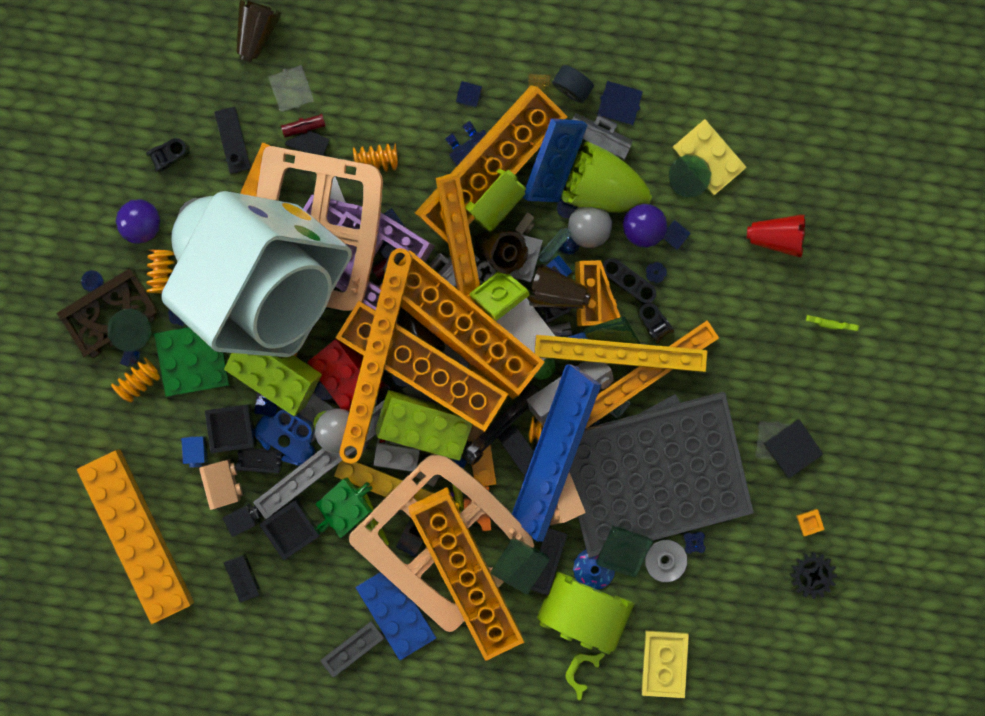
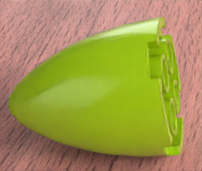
M588 141L584 142V149L581 152L578 151L568 176L566 191L563 190L562 192L563 202L577 207L598 208L610 213L628 212L636 205L650 203L652 195L649 188L627 163L598 145Z

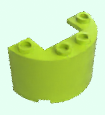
M499 168L496 172L500 176L475 204L469 202L465 206V209L475 217L474 221L489 233L499 225L526 194L524 192L526 188L519 181H516L518 179L517 176L510 170L505 172Z
M556 570L549 595L545 596L537 619L541 621L539 625L561 632L560 637L572 641L574 638L581 641L580 645L592 650L594 646L599 648L598 650L610 654L611 651L614 652L635 603L578 582L576 578Z

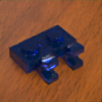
M470 121L462 126L471 138L466 143L460 145L453 133L445 138L453 149L449 156L456 166L487 134L484 129L478 133Z

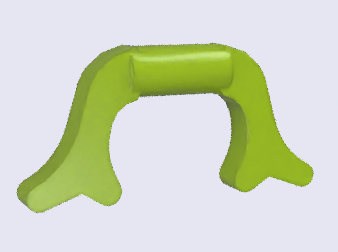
M810 315L806 316V321L820 327L835 330H859V325L845 322L839 323L838 321Z
M604 652L596 655L579 653L574 656L565 677L567 682L575 689L578 700L582 699V692L587 689L585 684H579L574 681V675L580 663L590 661L595 667H599V661L605 656Z

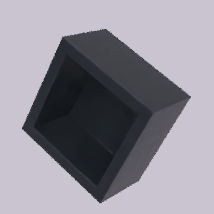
M251 404L205 410L211 453L257 446Z
M298 499L259 524L283 561L321 535V532Z

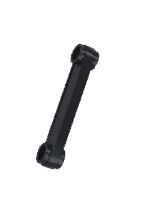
M533 383L526 386L521 393V397L473 443L470 441L465 445L462 458L467 463L475 465L482 458L483 451L529 408L527 399L541 389Z

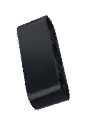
M610 258L602 264L607 278L639 302L649 303L655 299L656 289L654 286L619 260ZM608 263L616 264L617 272L615 274H609L606 271ZM626 275L634 278L632 287L624 285L623 278ZM643 288L651 290V297L648 300L643 299L640 295Z
M514 425L502 433L498 439L524 476H526L534 451Z

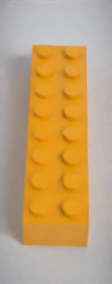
M531 85L450 173L456 172L459 174L465 206L469 202L475 204L500 176L496 172L499 168L505 172L510 170L515 175L541 147L551 118L566 119L568 117L538 87ZM436 189L418 208L415 214L441 239L448 243L438 189ZM466 210L468 225H470L475 217Z
M409 250L412 256V263L401 307L497 387L507 392L508 396L512 399L517 397L545 362ZM406 256L399 262L398 266H403L406 263Z
M358 301L337 334L336 339L364 356L376 310ZM396 324L385 370L484 432L487 431L509 394Z
M115 450L78 468L77 472L151 625L191 606L194 601L121 450Z
M448 487L409 505V514L485 661L524 643L522 633Z

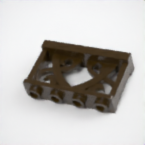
M129 268L56 314L65 325L83 357L90 356L92 359L102 353L101 349L109 345V347L118 344L121 341L120 337L127 334L130 336L139 330L138 326L144 322L148 325L157 319L156 315L160 311L149 294L146 293V289L139 280L135 270ZM132 280L141 296L131 297L128 282ZM117 292L118 298L123 296V300L113 301L111 298L112 293ZM100 299L111 305L123 304L122 313L116 326H106L95 322L100 315ZM131 301H143L146 304L145 313L137 316L135 310L140 307L137 305L131 306ZM89 307L95 309V314L91 319H88L92 315L87 313ZM71 317H74L84 325L79 333L72 324ZM129 318L134 320L132 323L126 326ZM88 328L93 329L89 333V339L93 335L98 337V341L94 345H87L84 342V333ZM104 333H114L104 339Z

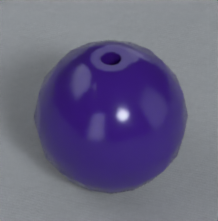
M142 199L130 200L122 205L117 212V230L125 240L131 243H146L153 239L160 229L159 212L148 201Z
M643 203L636 205L625 215L623 221L624 234L631 243L638 247L648 248L655 246L663 240L667 232L666 216L659 208L652 204Z

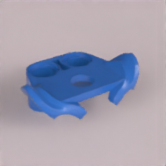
M282 409L273 417L263 416L256 424L254 430L256 438L266 450H269L271 445L286 456L282 457V461L300 466L315 454V449L311 445L315 432L314 425L299 413L293 416ZM282 413H287L291 417L289 424L282 422ZM300 425L308 428L309 433L307 436L299 433ZM281 435H286L290 438L289 446L282 447L279 444L278 439Z

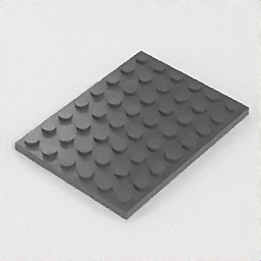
M724 391L585 428L569 471L586 512L578 516L589 558L754 513Z

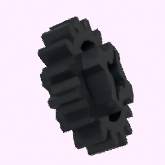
M811 552L810 557L803 553L804 559L796 558L797 566L791 565L795 570L794 573H789V576L795 578L791 584L793 586L798 585L796 591L799 593L803 590L802 596L807 597L809 594L812 599L816 598V594L824 597L823 592L827 591L830 593L829 586L836 585L832 581V578L837 577V574L832 573L836 567L829 565L831 559L826 558L823 560L824 555L821 553L818 557H816L815 552ZM812 562L810 566L803 567L805 564ZM823 565L826 569L827 577L822 572ZM810 572H815L817 574V578H811L809 576ZM800 574L804 577V586L800 581ZM823 584L821 587L814 589L816 585Z

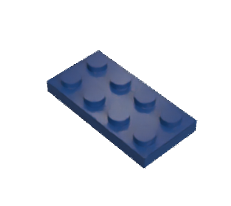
M551 118L527 182L526 190L524 191L526 194L523 196L524 199L527 201L559 202L588 124L578 120Z
M381 572L355 587L399 660L436 639V635L419 607Z

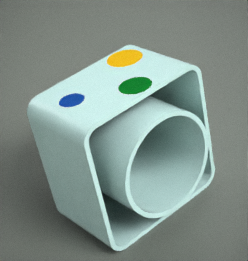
M222 191L214 196L202 197L193 201L177 217L173 226L171 240L173 252L178 262L162 291V301L216 352L290 357L300 350L312 327L323 314L332 291L351 259L352 251L297 204Z

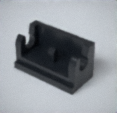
M258 448L238 450L239 458L236 470L280 473L282 471L281 459L283 453L279 450Z
M246 553L223 562L240 603L262 593Z

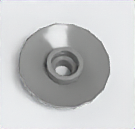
M661 540L649 548L645 557V566L648 573L655 580L672 582L685 572L687 555L684 548L677 542ZM664 556L668 557V561L666 563L661 562V559Z

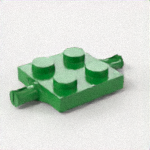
M348 477L339 482L316 503V506L325 518L317 526L320 529L319 531L323 533L331 526L340 538L345 537L372 512L364 497L372 490V486H369L370 484L366 482L358 489Z

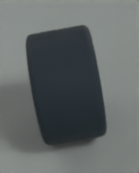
M563 65L552 81L554 87L579 103H584L594 88L593 82L588 77L568 65Z

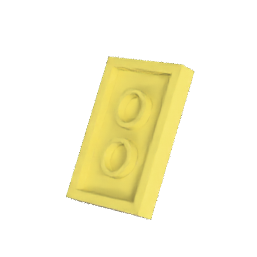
M705 119L672 147L713 196L747 168Z
M645 630L642 696L685 698L688 633Z

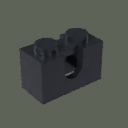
M249 503L223 517V520L231 536L234 537L261 522L259 519L261 513L256 506Z

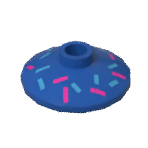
M586 549L578 554L573 566L576 580L597 590L610 584L616 569L614 560L609 553L589 558ZM593 566L599 568V571L595 574L591 572Z

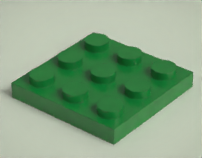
M187 327L154 333L166 397L230 385L228 372L224 370L226 366L224 352L214 351L192 329Z

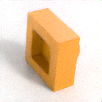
M818 509L796 515L803 536L825 530Z

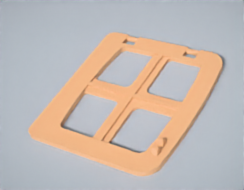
M275 146L266 147L262 156L256 197L279 201L284 175L289 167L315 172L317 179L311 216L344 244L357 247L347 290L345 292L333 290L326 306L343 311L353 310L358 301H364L374 259L383 189V178L380 171L370 164ZM286 154L295 156V162H285ZM347 166L355 167L356 175L347 174ZM335 176L358 180L363 183L360 229L333 225L327 220L332 182Z
M433 454L425 458L351 532L349 542L445 631L452 632L464 622V619L456 603L439 594L421 579V575L434 563L427 547L411 563L405 564L378 535V531L399 510H403L410 516L408 506L418 502L414 495L434 475L438 474L454 484L472 500L461 512L468 528L482 514H488L513 542V548L494 567H488L498 587L529 558L533 552L534 543L532 537L521 527L520 522L482 484L450 458ZM421 471L426 476L417 484L412 479ZM375 519L379 523L370 531L366 526Z

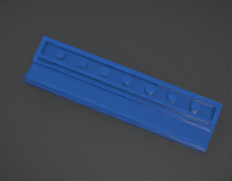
M567 364L565 366L512 515L522 525L521 527L536 541H544L601 387L600 383L588 374L582 373L579 370L580 368L574 365Z

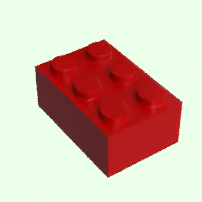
M335 339L310 359L307 364L322 374L320 381L338 406L350 412L364 356L338 339ZM381 380L379 389L386 385L383 380Z

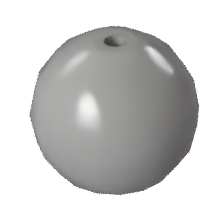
M593 207L576 208L570 215L568 222V231L571 239L577 245L585 248H595L604 244L610 237L612 230V220L609 213Z
M335 408L326 411L320 416L315 425L317 442L328 452H340L349 412L345 409ZM348 446L345 449V452L351 449L353 446Z

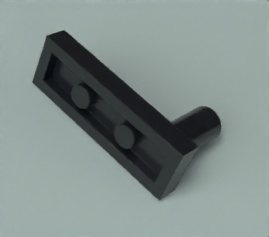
M236 107L215 111L230 174L251 170Z

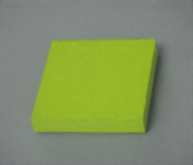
M500 272L494 274L469 293L471 299L495 321L530 296L529 291L510 274Z

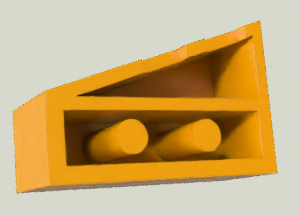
M601 260L575 262L576 282L588 287V292L591 293L589 305H584L583 309H577V326L624 325Z

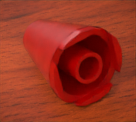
M800 214L752 222V226L747 227V239H751V244L802 258V245L805 238V215Z

